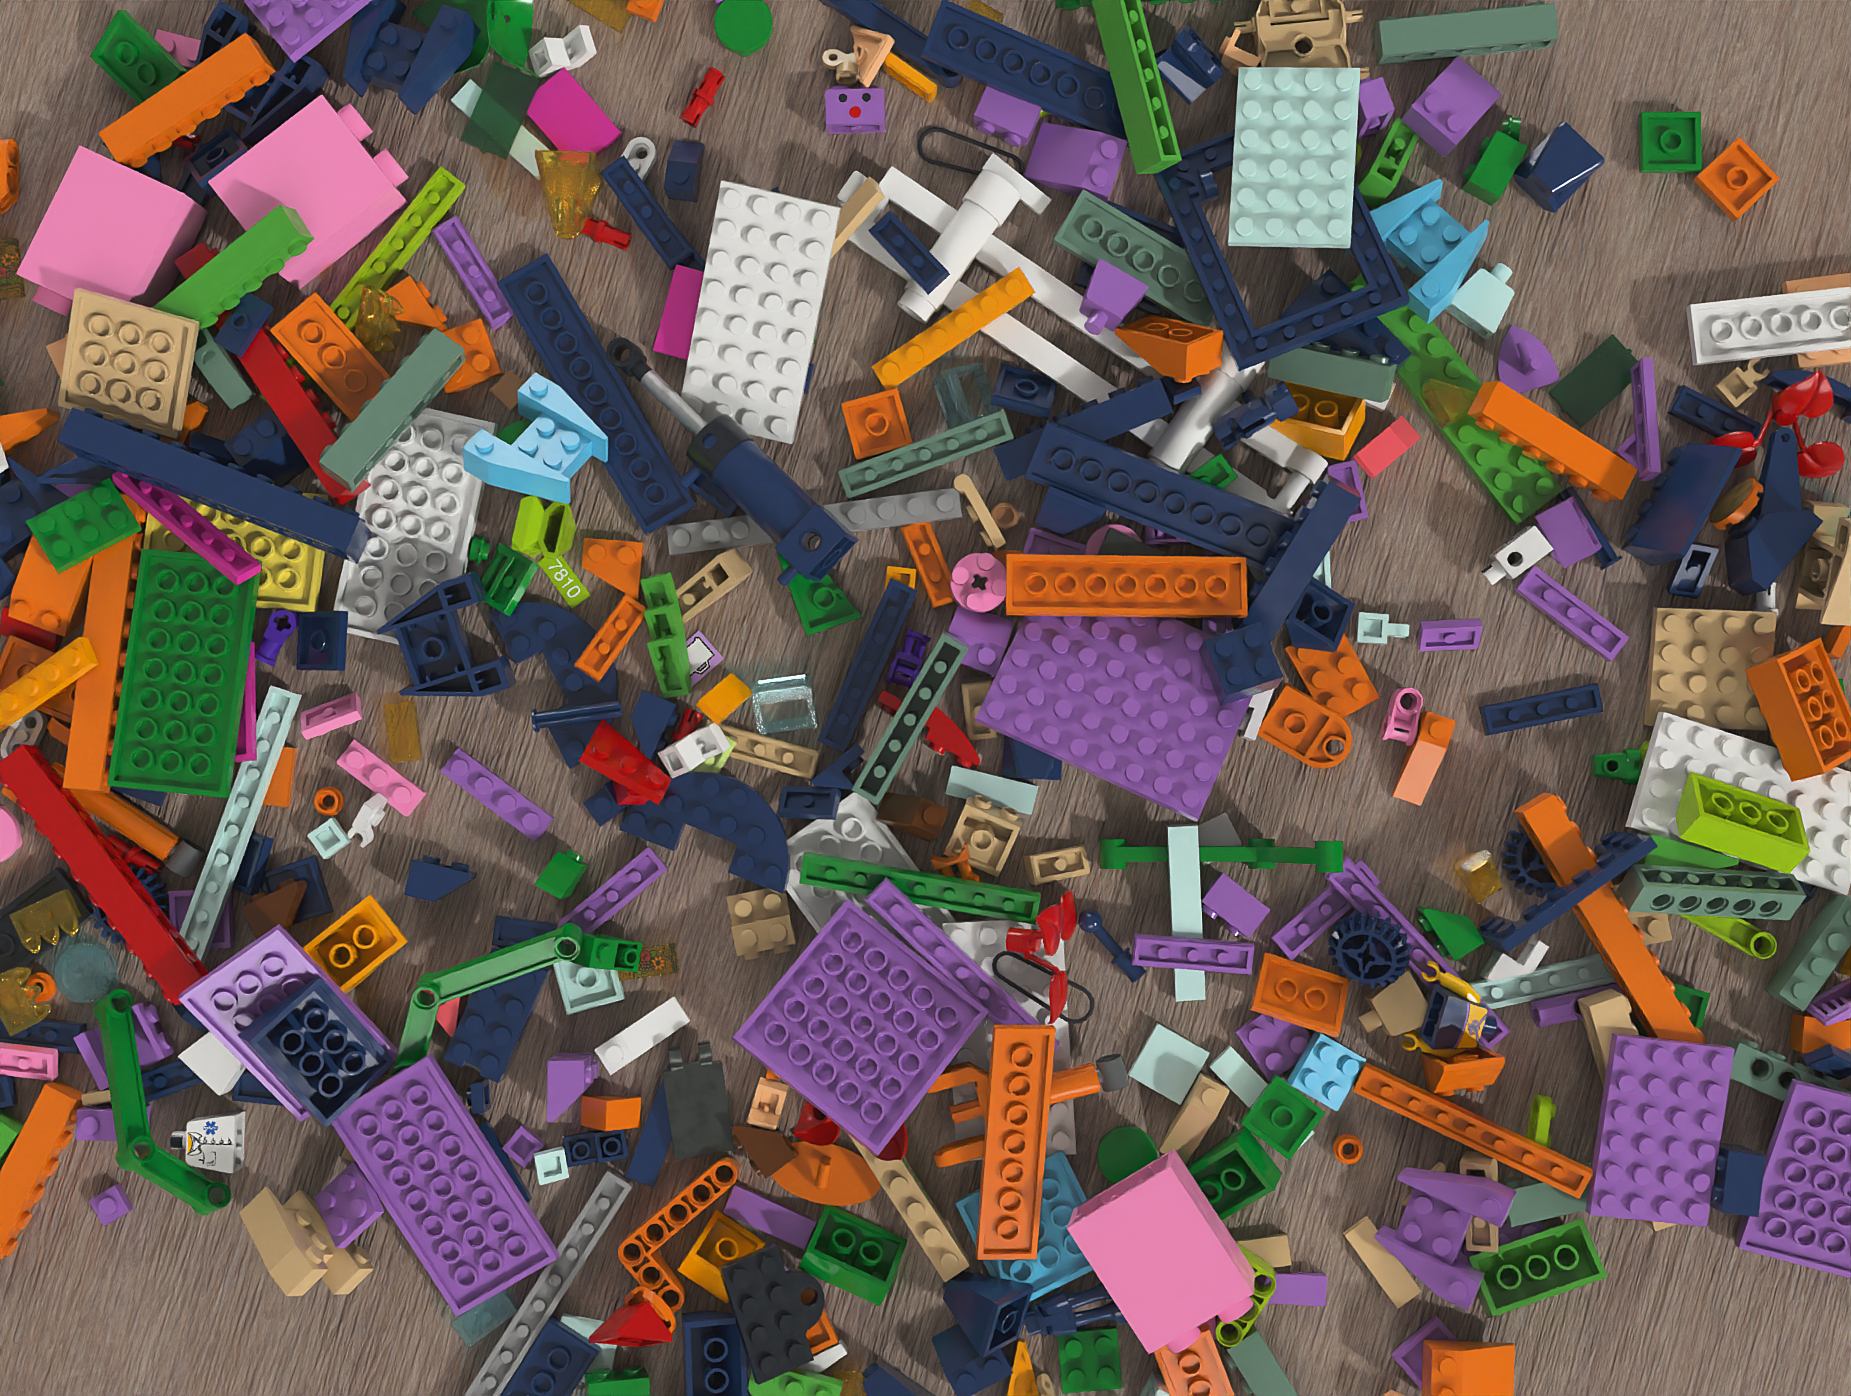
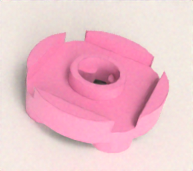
M973 553L962 558L955 565L949 582L950 593L954 601L960 607L975 611L976 613H985L996 608L1006 596V569L1004 565L989 553ZM978 575L980 578L984 577L986 579L984 584L985 590L981 591L979 587L975 589L972 587V583L975 581L973 576Z

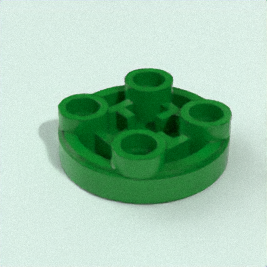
M724 0L717 8L714 17V28L720 43L729 51L737 53L742 57H747L762 49L769 41L774 29L771 12L762 0Z
M1119 1126L1110 1130L1100 1139L1097 1149L1099 1168L1104 1177L1113 1184L1118 1183L1157 1159V1150L1152 1139L1141 1128L1134 1126Z

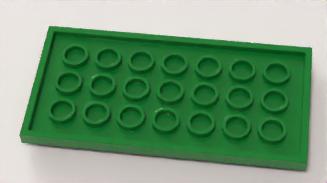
M142 548L107 786L229 799L261 572L236 585L199 554Z

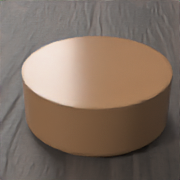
M999 502L994 505L990 512L1001 532L1011 531L1018 524L1019 511L1011 502Z

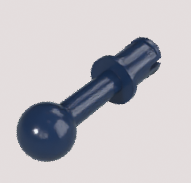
M1086 909L1081 912L1078 918L1080 928L1087 933H1093L1114 957L1111 961L1112 965L1116 964L1132 983L1140 979L1146 973V970L1142 966L1131 964L1132 955L1129 952L1130 948L1127 947L1123 950L1101 925V915L1093 909Z

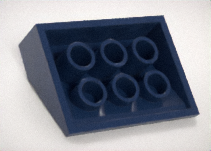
M1686 443L1677 448L1674 447L1665 460V463L1668 464L1665 471L1660 473L1652 483L1653 493L1649 499H1645L1637 511V514L1640 515L1635 525L1632 524L1625 532L1623 540L1626 542L1622 550L1651 566L1685 557L1743 450L1739 447Z
M320 976L262 1013L237 1035L308 1114L325 1128L395 1064V1061Z

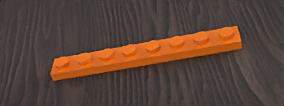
M1365 1062L1353 1086V1092L1580 1199L1593 1175V1169Z

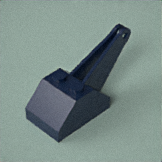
M1780 428L1770 434L1759 483L1764 488L1763 493L1757 494L1760 499L1751 511L1750 518L1734 524L1728 532L1731 536L1724 543L1728 584L1742 596L1767 591L1823 523V520L1811 510H1802L1796 436L1790 428Z

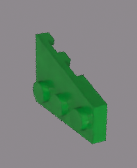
M777 552L776 555L783 572L790 563ZM799 572L787 585L806 637L862 618V615L852 606L845 597L844 592L828 574L817 583L805 578Z

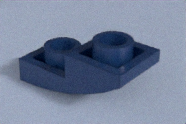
M624 1129L613 1131L597 1130L563 1136L568 1167L628 1158Z

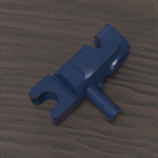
M1283 381L1264 390L1265 397L1256 398L1253 391L1247 389L1242 393L1245 404L1221 416L1211 425L1225 451L1239 444L1238 442L1241 438L1248 439L1254 433L1269 426L1276 418L1282 422L1299 412Z

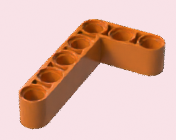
M732 1156L718 1158L627 1235L619 1246L618 1257L621 1263L641 1287H646L661 1297L672 1313L682 1307L686 1299L687 1288L657 1249L735 1183L740 1172V1165ZM721 1165L729 1166L733 1171V1176L730 1178L721 1177L718 1173V1167ZM697 1185H705L710 1191V1196L705 1198L699 1197L695 1192V1187ZM675 1204L683 1205L687 1210V1215L684 1217L676 1216L672 1211V1206ZM651 1224H659L663 1228L664 1234L662 1236H654L650 1232L649 1226ZM630 1243L638 1245L641 1254L631 1255L628 1253L626 1246ZM655 1267L658 1269L660 1277L650 1278L646 1274V1268ZM674 1290L678 1293L679 1300L675 1302L669 1301L665 1297V1291Z

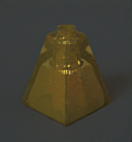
M535 150V159L553 229L558 238L565 240L574 239L575 235H581L604 183V178L600 174L602 169L596 153L588 151Z

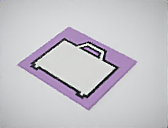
M699 630L686 641L691 687L724 659Z

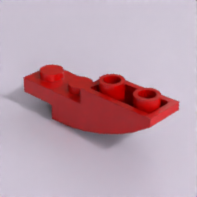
M882 690L877 700L882 703L880 709L892 716H895L903 700ZM935 707L925 724L926 727L930 728L925 737L926 740L930 741L927 747L942 755L945 750L955 754L954 761L969 769L972 764L978 766L980 759L966 735L943 711Z

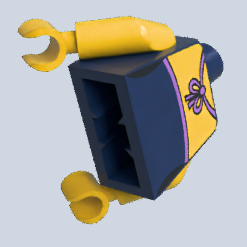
M1427 961L1426 964L1436 970V974L1430 976L1422 972L1423 978L1429 982L1438 980L1440 985H1434L1420 1033L1415 1029L1403 1033L1404 1036L1411 1037L1414 1041L1403 1040L1402 1047L1407 1051L1420 1047L1423 1052L1444 1058L1453 1056L1465 1049L1477 1047L1482 1033L1493 1034L1497 1027L1496 1018L1488 1015V1008L1480 1002V995L1468 982L1449 972L1445 974L1440 972V967L1436 962Z

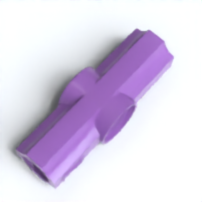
M1617 983L1568 992L1563 995L1531 1001L1530 1013L1538 1028L1576 1019L1583 1020L1581 1011L1576 1013L1574 1010V1003L1578 998L1610 988L1621 994L1623 992Z

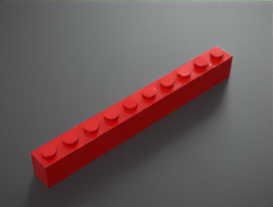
M203 241L175 259L174 263L187 280L217 256L220 251L217 247L211 249ZM234 308L225 310L218 316L215 324L219 330ZM265 321L243 357H237L331 498L342 506L369 488L371 484L365 477L352 493L323 472L319 463L320 455L328 445H333L339 439L334 430L338 426L328 412L322 413L318 407L322 403L311 388L309 390L306 389L302 383L306 380L305 376L296 365L291 366L286 358L290 354L280 341L275 343L271 337L270 329L272 327Z
M22 744L0 761V783L14 793L18 798L16 803L25 813H29L34 819L36 830L50 840L53 844L52 850L59 859L66 861L72 869L70 874L74 880L85 886L89 892L88 897L90 901L104 911L107 915L106 921L109 926L116 932H120L126 940L124 944L128 951L139 957L144 964V972L151 979H155L161 986L163 997L168 1002L174 1003L175 1006L181 1005L182 1003L178 1000L180 993L207 975L209 971L69 789L63 788V780L36 745Z

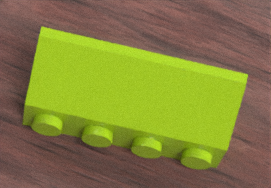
M1690 772L1687 776L1675 815L1679 838L1790 874L1811 852L1798 807Z

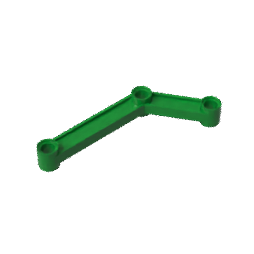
M1253 838L1248 839V846H1199V862H1248V869H1275V863L1315 864V872L1339 873L1343 872V841H1315V848L1275 846V839ZM1100 839V869H1126V862H1168L1167 846H1126V839Z
M566 923L557 930L436 973L421 975L412 993L393 1076L404 1070L405 1067H409L427 1056L440 1004L560 961L574 960L580 953L584 936L582 929L576 924ZM568 939L573 941L574 944H565L562 940ZM423 990H430L433 994H427Z
M115 989L96 1001L94 1014L100 1024L118 1144L115 1156L116 1162L122 1169L133 1170L191 1205L197 1214L202 1216L211 1214L228 1205L231 1200V1191L225 1183L213 1181L156 1146L151 1138L131 1012L134 1000L132 995L125 989ZM134 1149L137 1151L138 1157L135 1155Z

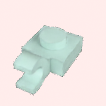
M1358 612L1355 643L1385 645L1387 644V636L1409 637V625L1388 623L1389 614Z

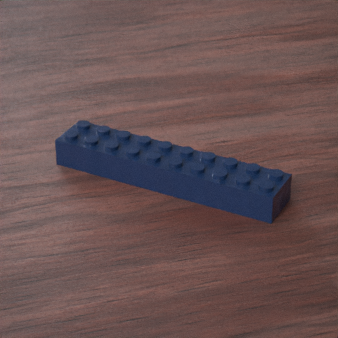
M72 407L57 441L76 456L358 564L371 535L370 529L365 525L366 521L359 517L360 514L346 507H342L340 511L331 507V502L318 496H314L313 500L302 495L303 492L289 485H285L284 489L274 485V480L261 474H257L256 478L246 474V470L238 465L228 463L227 467L217 463V458L204 452L195 455L189 452V448L181 443L171 441L169 445L160 441L161 437L150 431L142 430L141 433L132 430V426L118 419L110 422L103 419V415L93 409L85 407L84 411Z

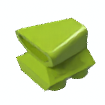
M524 494L520 502L512 537V549L518 551L519 554L528 555L532 558L542 552L544 557L556 559L570 550L576 531L570 503L565 504L554 501L549 506L541 497Z

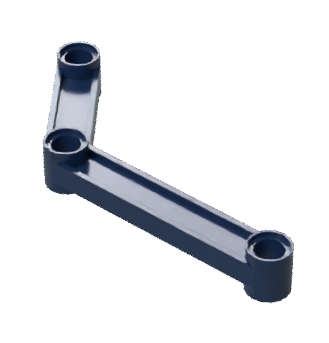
M820 0L823 5L833 8L859 27L890 35L895 41L891 49L937 79L942 86L954 88L961 83L962 75L958 73L948 75L943 72L944 67L920 57L928 36L875 0Z

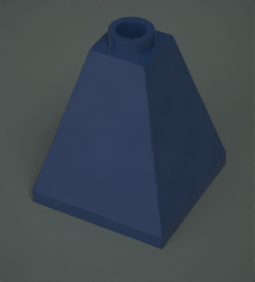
M962 1271L947 1282H943L942 1286L943 1290H945L943 1300L981 1357L984 1358L1019 1338L1034 1288L1032 1285Z
M874 1361L862 1372L864 1376L862 1384L867 1396H935L884 1362L878 1365Z

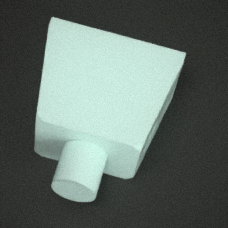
M1498 263L1491 273L1480 268L1457 290L1450 305L1444 310L1485 340L1488 339L1497 330L1515 293L1513 289L1505 284L1512 275L1511 269L1502 263Z

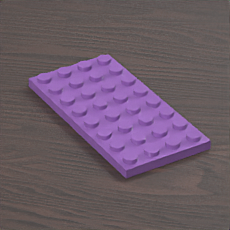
M432 1054L427 1055L362 1094L331 1123L456 1317L551 1263L560 1255Z

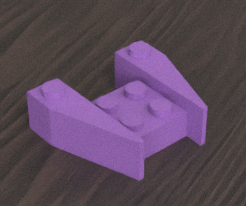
M1405 1167L1398 1175L1397 1180L1414 1188L1399 1227L1396 1231L1383 1225L1374 1238L1437 1296L1468 1311L1475 1300L1485 1274L1456 1260L1472 1217L1474 1215L1501 1228L1507 1219L1517 1191L1485 1177Z

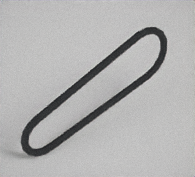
M929 128L918 139L917 148L919 155L930 164L974 175L981 173V171L932 160L923 153L922 141L924 137L931 132H942L1016 160L1019 164L1018 173L1020 175L1023 174V163L1016 155L944 128Z
M1002 951L998 953L992 962L994 974L1050 1011L1048 1004L1001 975L997 970L996 964L1000 957L1009 955L1050 976H1053L1052 971L1028 959H1024V957L1014 952ZM1068 979V985L1083 991L1088 996L1090 1008L1088 1013L1080 1019H1071L1062 1013L1059 1018L1072 1024L1082 1023L1093 1013L1095 1007L1094 998L1085 987Z

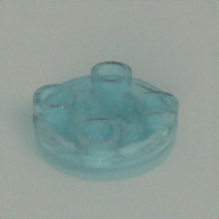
M90 942L75 944L63 951L58 957L54 967V980L57 988L66 998L78 1003H88L104 997L117 985V965L114 957L105 945Z

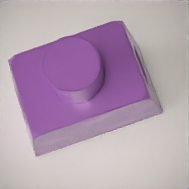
M1100 258L1090 277L1079 308L1080 313L1088 317L1084 328L1093 335H1099L1103 327L1115 331V328L1119 327L1139 305L1149 286Z

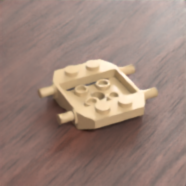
M1261 0L1255 17H1251L1250 21L1233 22V30L1241 31L1240 34H1254L1255 53L1257 57L1261 58L1257 67L1352 68L1346 45V24L1362 23L1363 11L1362 9L1345 11L1344 4L1340 0ZM1298 41L1307 42L1310 46V52L1306 54L1298 52L1295 48V43ZM1369 67L1360 68V80L1369 78Z

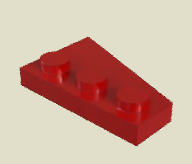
M604 719L598 724L579 759L581 763L659 805L672 780Z

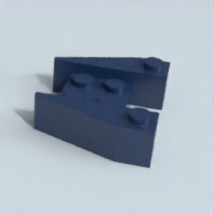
M220 0L204 25L195 67L244 33L252 37L257 26L243 14ZM306 54L295 63L288 56L280 71L271 74L267 82L252 87L245 92V96L237 102H230L223 108L247 123L239 137L254 147L313 101L331 73Z
M372 0L353 15L343 79L362 98L369 84L397 92V97L412 114L417 115L469 57L481 30L467 12L441 4L428 33H422L398 25L407 8L401 0Z
M9 457L6 458L7 463L17 476L0 487V601L12 593L18 576L8 561L28 549L33 535L25 521L70 498L50 484H37V475Z
M477 570L441 582L377 630L378 635L391 630L395 631L414 683L400 690V695L482 697L510 688L516 683L507 654L477 664L475 663L457 609L486 599Z

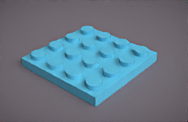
M1063 1150L1050 1156H1045L1037 1259L983 1260L990 1276L1032 1285L1034 1288L1030 1301L1093 1270L1067 1230L1073 1209L1088 1200ZM980 1189L955 1201L975 1245Z

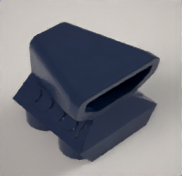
M1187 23L1177 31L1172 46L1154 54L1160 76L1188 105L1196 100L1207 88L1212 86L1225 71V66L1220 59L1204 44L1198 34Z
M1560 122L1516 168L1513 177L1514 181L1544 210L1555 213L1604 164L1605 160L1568 123Z
M1004 735L1002 777L1061 780L1062 760Z

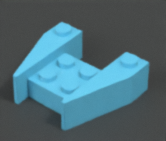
M1437 179L1370 211L1385 247L1420 278L1408 290L1410 302L1407 306L1427 324L1450 305L1487 238L1490 223L1486 219L1470 233L1436 203L1441 198L1443 184L1441 179ZM1344 248L1353 257L1350 248Z
M534 373L517 391L518 414L531 420L533 423L512 445L480 429L462 447L464 470L489 485L569 504L570 478L591 455L605 463L607 462L608 437L559 385Z

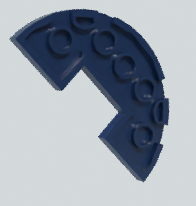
M538 602L518 603L511 616L497 609L489 611L516 665L543 652L568 701L567 704L558 709L618 700L619 680L615 662L612 663L599 683L574 666L597 633L586 621L563 608ZM614 718L604 720L612 726ZM601 720L548 727L569 769L581 763L579 759Z
M693 772L679 775L671 780L659 805L650 800L644 805H633L620 826L619 830L672 851L677 849L686 824L738 844L728 873L782 894L786 891L791 858L783 824L777 813L775 814L759 792L734 777L714 772Z

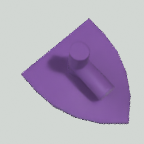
M1511 325L1502 340L1498 353L1497 372L1499 381L1518 393L1561 381L1555 362L1541 341L1529 332Z

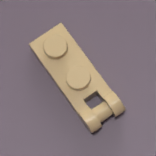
M965 474L958 475L954 480V488L959 491L960 496H964L969 505L965 509L972 522L974 523L978 520L983 531L979 534L987 548L992 546L995 552L1006 547L1007 543L972 480Z

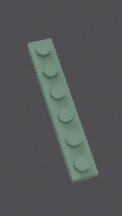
M1005 410L839 470L838 474L849 499L1015 437Z

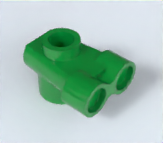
M1624 749L1623 753L1592 755L1591 775L1599 778L1622 780L1623 784L1637 785L1641 774L1639 769L1641 752L1639 749ZM1609 761L1611 762L1610 771L1607 769V763Z

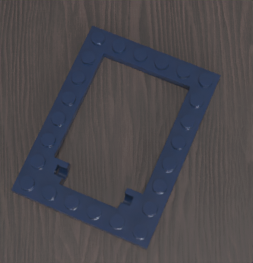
M1235 129L1180 151L1182 161L1159 173L1153 174L1220 330L1223 331L1224 340L1238 372L1409 305V296L1354 180L1350 250L1367 286L1255 330L1201 205L1216 200L1219 197L1213 173L1233 165Z

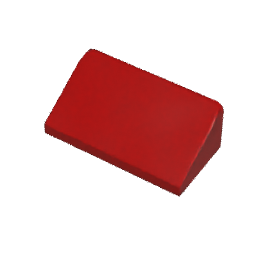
M9 606L3 607L0 624L1 635L8 638L10 635H14L51 651H58L63 636L9 617Z

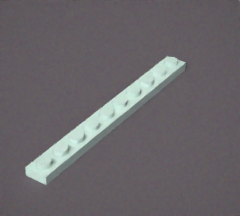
M272 685L269 687L256 723L257 761L242 762L180 931V935L203 965L302 696Z

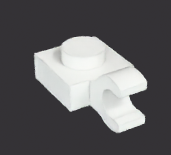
M377 793L366 801L352 824L353 827L348 831L347 837L351 839L359 833L363 837L360 846L363 848L369 844L374 837L371 825L375 827L384 817L385 811H383V808L388 799Z

